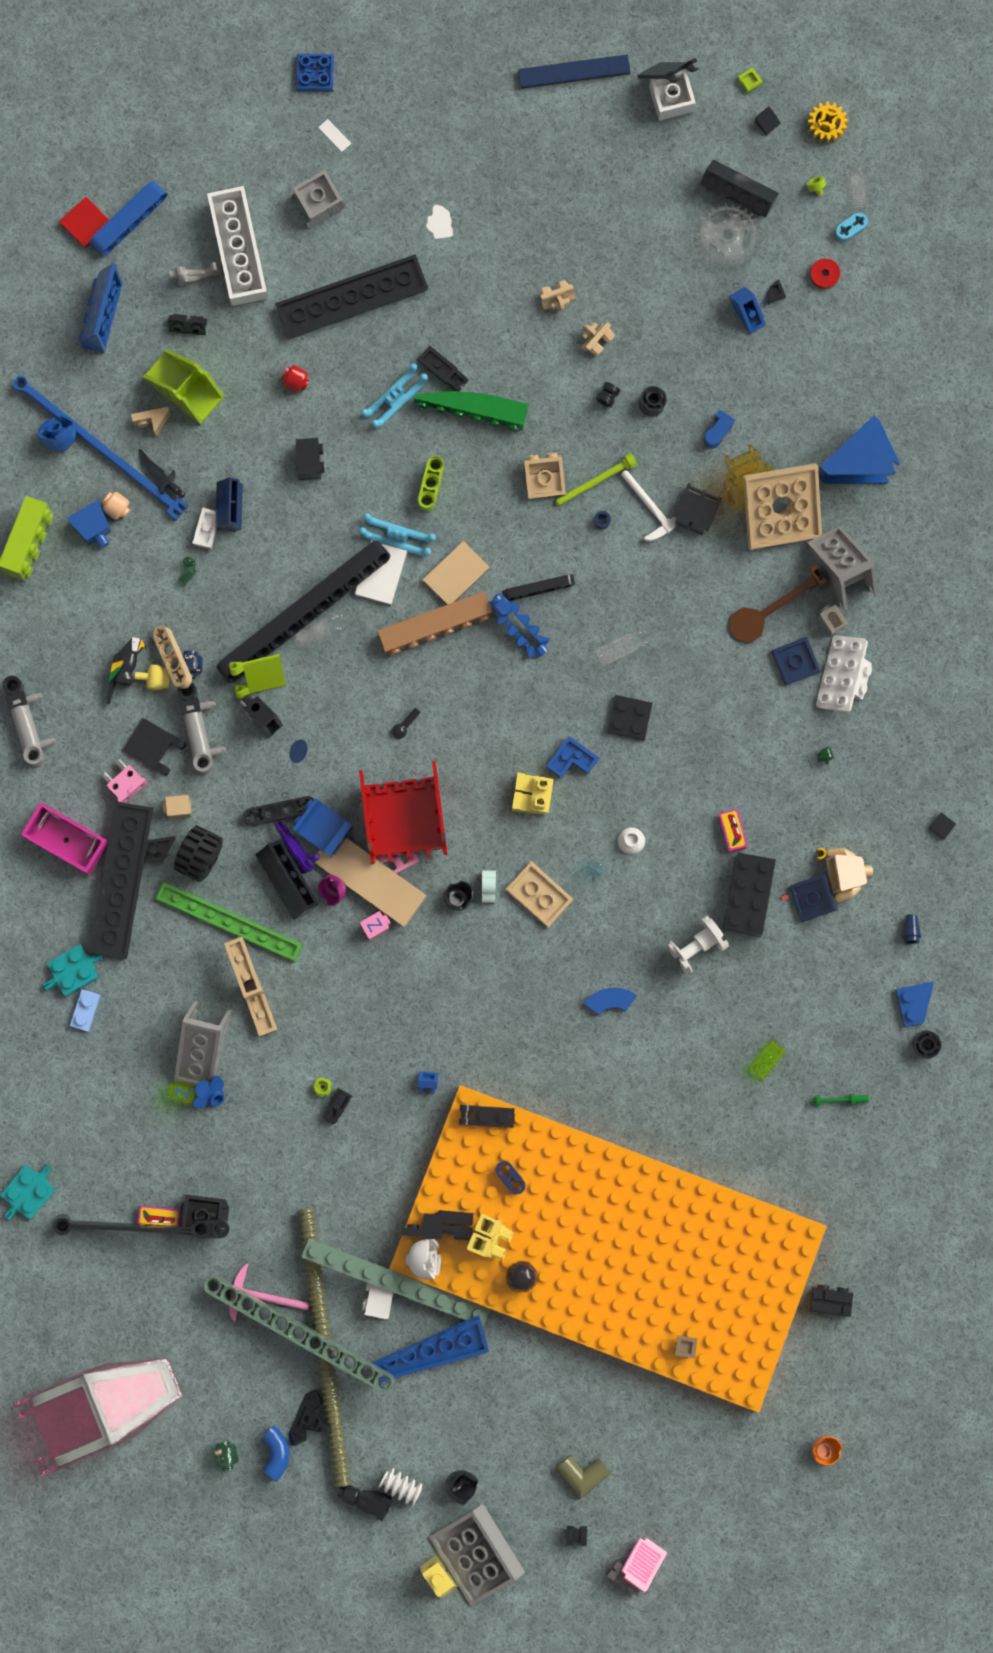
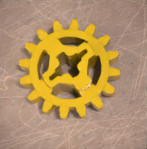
M827 101L825 106L819 103L818 108L813 107V113L809 114L807 125L811 126L809 132H815L814 138L819 136L820 142L825 138L827 143H829L830 138L837 141V135L839 137L843 136V131L846 132L848 119L845 118L847 113L841 112L842 106L836 108L835 102L830 106L829 101ZM820 115V119L816 122L817 116ZM840 122V126L836 130V125Z

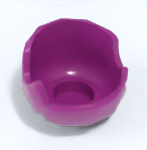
M326 875L319 881L320 897L327 900L328 906H336L344 899L346 885L339 877Z

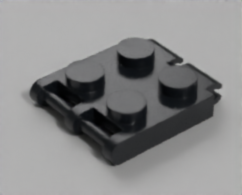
M688 483L673 517L676 518L674 524L686 529L688 524H691L690 531L703 535L704 530L708 532L723 497L713 496L706 493L707 490L703 489L702 491ZM689 489L701 494V496L689 491ZM706 496V497L711 498V499H713V500H715V501H717V502H713V501H711V500H709V499H707V498H704V497Z

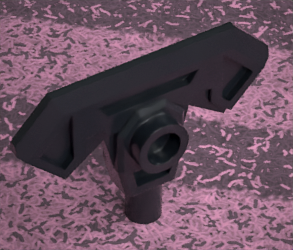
M318 1390L305 1394L289 1431V1438L293 1446H297L307 1440L306 1430L324 1431L326 1433L331 1431L332 1427L326 1424L325 1420L314 1411L322 1405Z

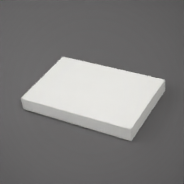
M382 544L390 553L389 561L357 586L355 596L392 605L407 551Z

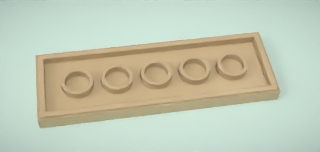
M347 838L332 858L322 850H319L317 853L320 856V859L315 862L317 865L331 875L339 877L345 885L404 927H406L427 897V895L377 859H375V864L371 865L370 854Z

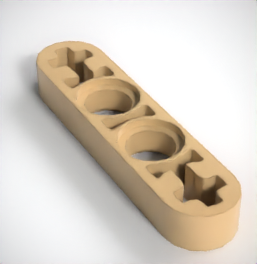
M159 625L154 629L153 639L173 684L179 688L186 689L192 682L189 669L172 631L165 626ZM169 645H171L172 650L169 654H167L166 649ZM178 660V666L173 669V663Z

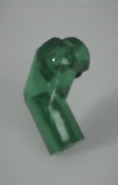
M189 556L183 559L185 572L178 578L184 586L197 573L196 562Z

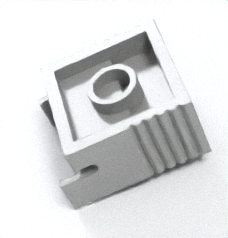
M326 170L293 187L295 192L290 194L293 200L294 198H299L308 214L310 222L306 224L309 229L346 208Z

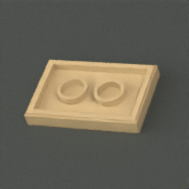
M463 541L423 579V582L448 605L456 602L490 567Z
M532 861L505 889L547 928L552 925L574 900Z

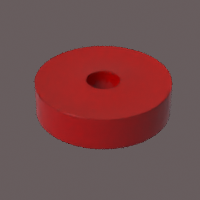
M827 258L816 261L810 271L811 281L820 289L834 287L840 278L838 264ZM826 271L829 275L823 276L822 272Z

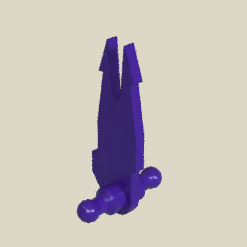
M281 820L278 823L276 821L274 825L277 833L280 834L292 856L299 862L301 874L311 872L315 862L320 859L319 854L315 853L310 857L291 834L288 827Z

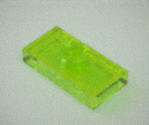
M771 1039L747 1070L762 1082L787 1051Z

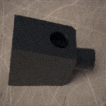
M247 694L242 698L241 703L245 706L244 711L248 717L269 738L283 726L278 716L258 696L253 699Z

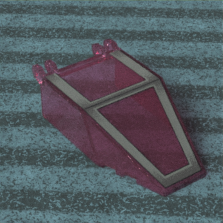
M168 1358L102 1364L28 1395L14 1403L13 1406L18 1408L25 1403H30L31 1410L24 1411L17 1416L18 1419L32 1413L35 1416L49 1455L37 1459L35 1462L36 1464H41L51 1458L54 1465L40 1471V1475H45L136 1437L182 1396V1392Z

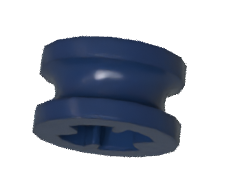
M599 511L595 514L594 524L598 529H606L610 525L611 517L609 513ZM599 516H602V518L603 516L606 517L605 524H603V522L602 524L598 523Z

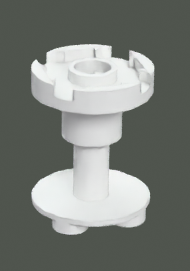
M708 915L700 919L704 929L694 935L695 940L686 947L679 950L671 940L669 941V952L674 959L679 958L680 967L685 974L693 972L687 959L700 950L705 952L715 944L722 951L729 947L727 940L723 941L721 939L723 933L711 918L709 919Z

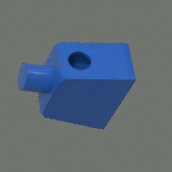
M98 500L67 518L71 526L88 545L96 542L98 547L103 549L110 544L105 535L110 533L111 529Z

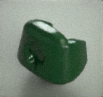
M825 747V749L818 753L819 761H825L826 765L834 758L829 747Z

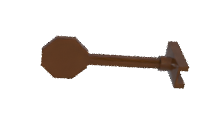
M817 565L810 569L812 576L807 578L803 584L762 611L743 607L733 613L729 630L735 639L752 643L762 636L765 624L764 619L808 589H813L816 586L821 590L828 586L827 580L822 578Z

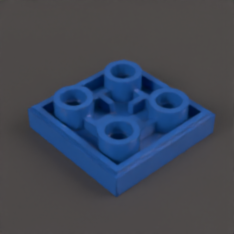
M297 54L296 91L333 92L334 54Z

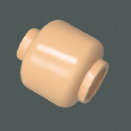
M109 492L101 503L103 505V512L114 520L120 517L124 519L130 511L127 508L129 500L118 492L113 494Z

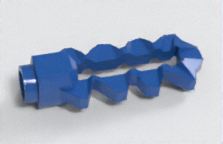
M498 593L489 601L491 608L496 612L498 624L507 623V633L510 636H517L516 643L519 647L525 645L529 658L543 656L547 652L546 645L549 639L537 635L540 629L538 626L528 625L530 621L528 615L518 614L519 604L509 602L501 593ZM511 612L539 642L540 645L535 650L507 619L506 616Z

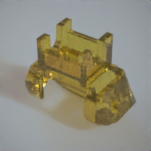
M751 444L747 445L749 452L731 460L728 455L723 456L729 471L726 474L727 479L723 483L724 499L734 510L738 511L745 510L743 476L775 470L769 463H763L759 451L754 449Z

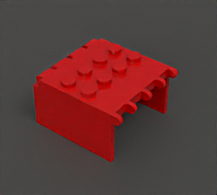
M432 761L433 777L421 778V784L418 785L417 779L402 780V787H398V781L383 783V789H379V784L365 786L363 770H359L371 865L375 864V858L388 856V862H392V856L407 854V860H411V853L426 851V856L430 857V851L443 849V854L448 855L436 761Z

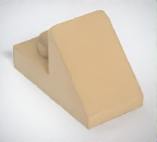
M168 407L131 414L134 426L139 428L147 427L149 423H152L154 433L157 436L171 414Z

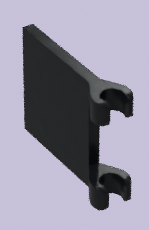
M696 58L688 62H660L637 76L638 79H667L672 83H676L681 80L675 76L676 73L683 69L693 73L699 70V67L696 68L693 63L697 62Z
M142 718L123 750L167 776L170 769L160 763L171 743L181 750L186 747V743Z

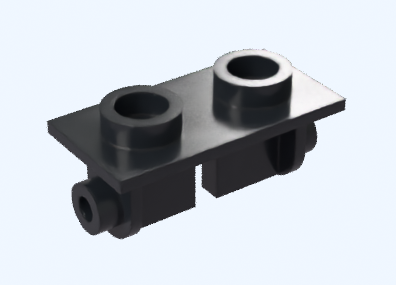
M174 313L169 316V332L206 336L207 319L204 316H191L190 320H187V315Z

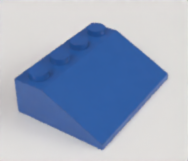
M110 264L98 273L97 278H94V292L88 300L90 308L88 313H85L83 320L85 324L84 331L81 330L79 334V341H81L80 343L83 348L105 353L123 284L116 264Z

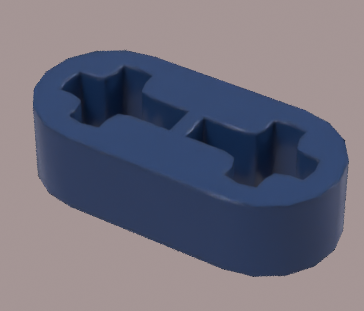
M502 1161L496 1166L497 1176L512 1194H521L526 1187L523 1178L509 1162ZM501 1165L504 1167L509 1166L508 1172L511 1175L509 1178L505 1174L501 1175L499 1173ZM511 1178L516 1182H522L520 1191L517 1189L512 1190L513 1183L510 1181Z

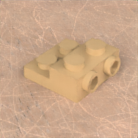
M557 452L546 453V457L539 458L537 454L528 455L527 459L524 460L528 499L566 494L562 456H557Z

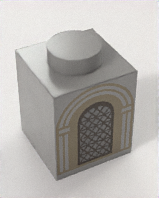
M836 604L832 607L827 605L820 610L821 614H819L818 619L830 637L847 626L848 622Z

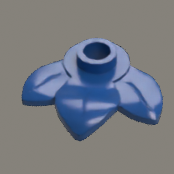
M215 1075L210 1082H198L194 1087L195 1094L198 1097L192 1104L196 1108H204L207 1105L214 1107L221 1105L225 1099L224 1092L222 1091L224 1086L222 1078Z

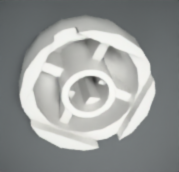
M424 1239L416 1242L411 1247L409 1254L406 1255V1263L414 1275L422 1279H435V1275H439L441 1254H437L436 1248H439V1244L435 1239Z

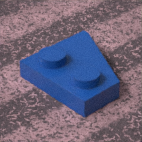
M933 982L896 989L904 1027L924 1023Z

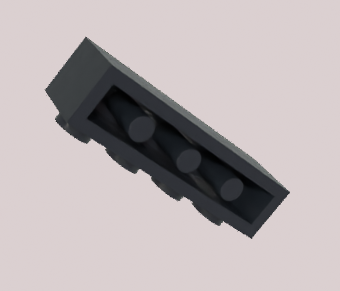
M714 159L707 167L700 183L706 189L714 191L723 198L730 199L739 206L747 208L756 215L765 218L772 210L779 195L778 192Z
M281 839L267 844L255 854L293 920L307 915L319 905Z

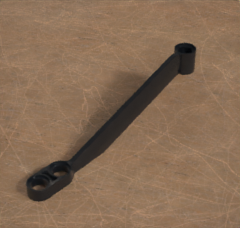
M61 1214L56 1217L53 1226L54 1231L59 1235H66L71 1228L191 1233L197 1238H223L229 1233V1224L224 1219H198L191 1226L72 1221L68 1215ZM64 1220L68 1223V1227L61 1229L57 1223ZM218 1223L225 1224L226 1231L220 1234L215 1231V1226ZM204 1224L207 1229L203 1234H198L195 1231L196 1225Z

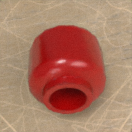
M296 365L287 366L281 377V380H283L282 385L295 393H298L301 389L305 390L309 383V380H307L308 373Z

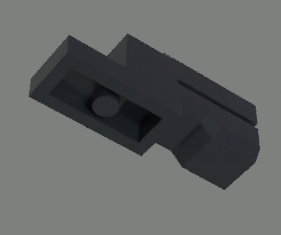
M439 1210L436 1214L424 1213L422 1229H419V1225L407 1224V1228H402V1235L442 1239L443 1233L451 1234L454 1239L470 1241L472 1228L442 1225V1223L473 1226L474 1213Z

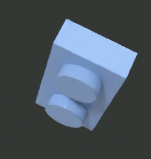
M81 990L70 1023L71 1027L87 1032L90 1031L101 995Z

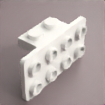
M835 635L832 638L816 702L818 708L849 712L851 711L854 698L863 700L864 694L867 692L868 677L872 672V663L864 658L868 644L866 639Z

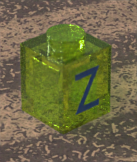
M173 1081V1084H169L167 1096H170L169 1100L193 1105L192 1103L196 1098L195 1085Z

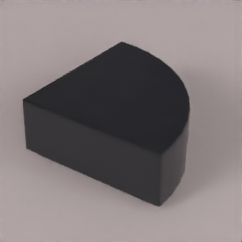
M780 280L775 281L769 288L768 304L786 298Z

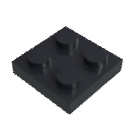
M615 695L607 733L645 741L653 703Z

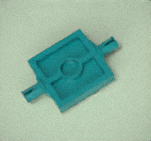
M81 944L77 945L47 963L52 973V979L43 983L44 988L48 991L57 985L62 990L64 996L68 997L100 978L95 970L94 963L104 958V956L99 954L89 956Z
M27 1164L0 1194L11 1206L4 1214V1217L8 1216L7 1219L10 1220L16 1212H19L30 1220L56 1190L46 1179L47 1175L53 1170L52 1167L48 1169L50 1165L46 1164L40 1173L31 1169Z

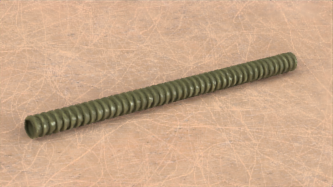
M312 1208L297 1211V1214L300 1216L298 1220H300L299 1227L301 1226V1230L299 1231L302 1233L300 1238L303 1239L301 1245L304 1247L308 1238L319 1242L316 1239L318 1234L315 1232L317 1227L314 1225L316 1224V1221H314L316 1217L313 1215L315 1210ZM305 1259L304 1263H306V1266L304 1268L307 1269L305 1275L308 1276L306 1282L309 1283L307 1288L310 1290L308 1294H310L309 1300H311L309 1305L312 1306L310 1312L313 1313L311 1318L314 1320L312 1325L315 1327L313 1330L332 1340L330 1338L331 1332H329L330 1326H328L330 1321L329 1319L327 1320L329 1314L326 1313L328 1307L325 1306L327 1304V1301H325L326 1295H324L325 1289H323L325 1284L322 1283L324 1277L321 1276L323 1270L320 1269L322 1265ZM316 1338L314 1342L317 1343L315 1347L317 1349L320 1346V1341ZM330 1348L329 1355L330 1357H332V1353H334V1350H331ZM319 1357L317 1362H319L318 1368H320L319 1374H321L319 1379L322 1380L320 1386L323 1387L321 1393L324 1394L322 1399H324L323 1405H325L324 1411H326L324 1416L327 1418L325 1423L332 1427L327 1436H329L328 1443H330L329 1449H331L329 1453L332 1455L330 1461H333L331 1467L334 1468V1471H332V1474L335 1476L333 1477V1480H335L334 1486H349L351 1484V1481H349L351 1475H348L350 1469L347 1468L349 1462L346 1461L348 1456H346V1443H344L346 1439L343 1437L345 1431H342L344 1425L341 1424L343 1419L341 1418L342 1412H340L341 1406H339L340 1400H338L340 1394H337L339 1388L336 1387L338 1381L335 1380L337 1378V1375H335L336 1369H334L333 1364Z

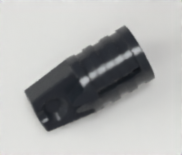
M337 1088L334 1096L328 1103L323 1119L331 1124H335L353 1096Z

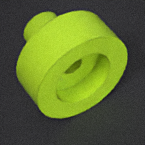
M817 176L810 179L806 184L810 192H816L817 196L824 193L822 188L826 186L824 176Z

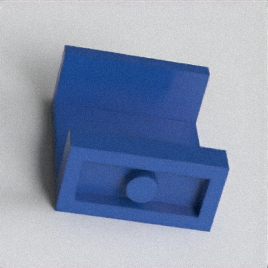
M315 798L314 801L310 800L305 806L306 811L303 816L299 815L293 823V830L332 858L354 829V826Z

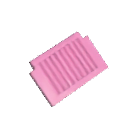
M639 1538L621 1570L625 1574L624 1579L643 1593H646L667 1552L648 1538L644 1540Z

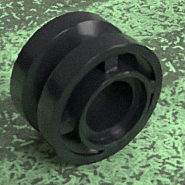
M657 386L647 387L643 390L639 399L640 410L648 416L659 415L664 410L667 402L666 393ZM649 399H654L657 403L653 404Z
M921 1031L913 1039L914 1051L923 1058H933L941 1050V1040L932 1031ZM926 1039L932 1041V1046L928 1050L922 1047V1043Z

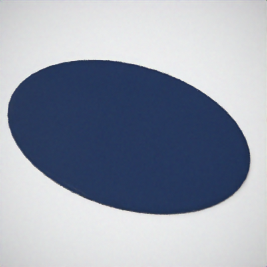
M304 740L295 741L290 748L289 756L294 763L301 762L307 754L308 748Z

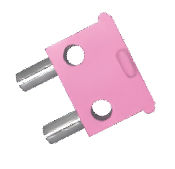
M119 759L116 761V764L122 772L114 779L107 772H104L111 782L103 774L102 777L108 783V788L117 796L118 801L126 803L147 785V781L145 778H141L130 765L127 766Z

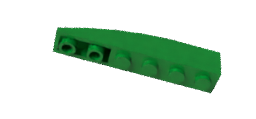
M449 391L414 395V403L420 408L427 409L431 407L435 408V411L439 413H446L447 411L453 413L456 417L464 418V416L471 417L473 421L490 422V425L496 427L504 425L508 426V429L512 431L523 430L529 409V404L475 392Z

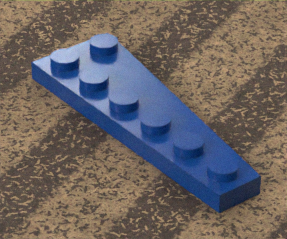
M478 1315L371 1363L397 1378L489 1352L480 1316ZM382 1376L380 1382L387 1381L388 1378Z

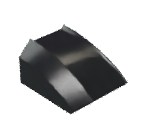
M183 1194L179 1226H191L198 1219H224L228 1222L229 1206L226 1199ZM201 1223L195 1227V1231L198 1234H203L207 1229ZM218 1223L215 1226V1231L220 1234L226 1231L225 1224ZM178 1233V1234L192 1235L191 1233Z

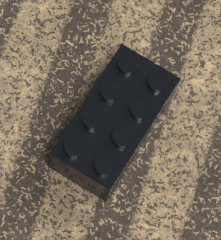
M737 853L724 920V931L756 937L763 935L776 859Z

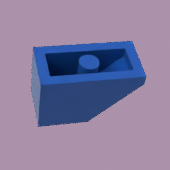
M744 286L729 295L735 312L750 334L766 325L754 293Z

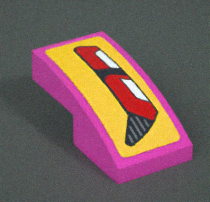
M734 809L719 813V820L724 832L728 852L748 849L738 810Z
M139 1205L137 1223L179 1225L181 1210Z

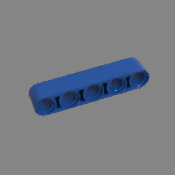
M154 180L149 182L91 238L89 243L103 257L108 255L166 199L168 194Z

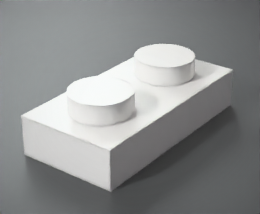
M202 508L193 545L212 549L217 528H215L216 511Z

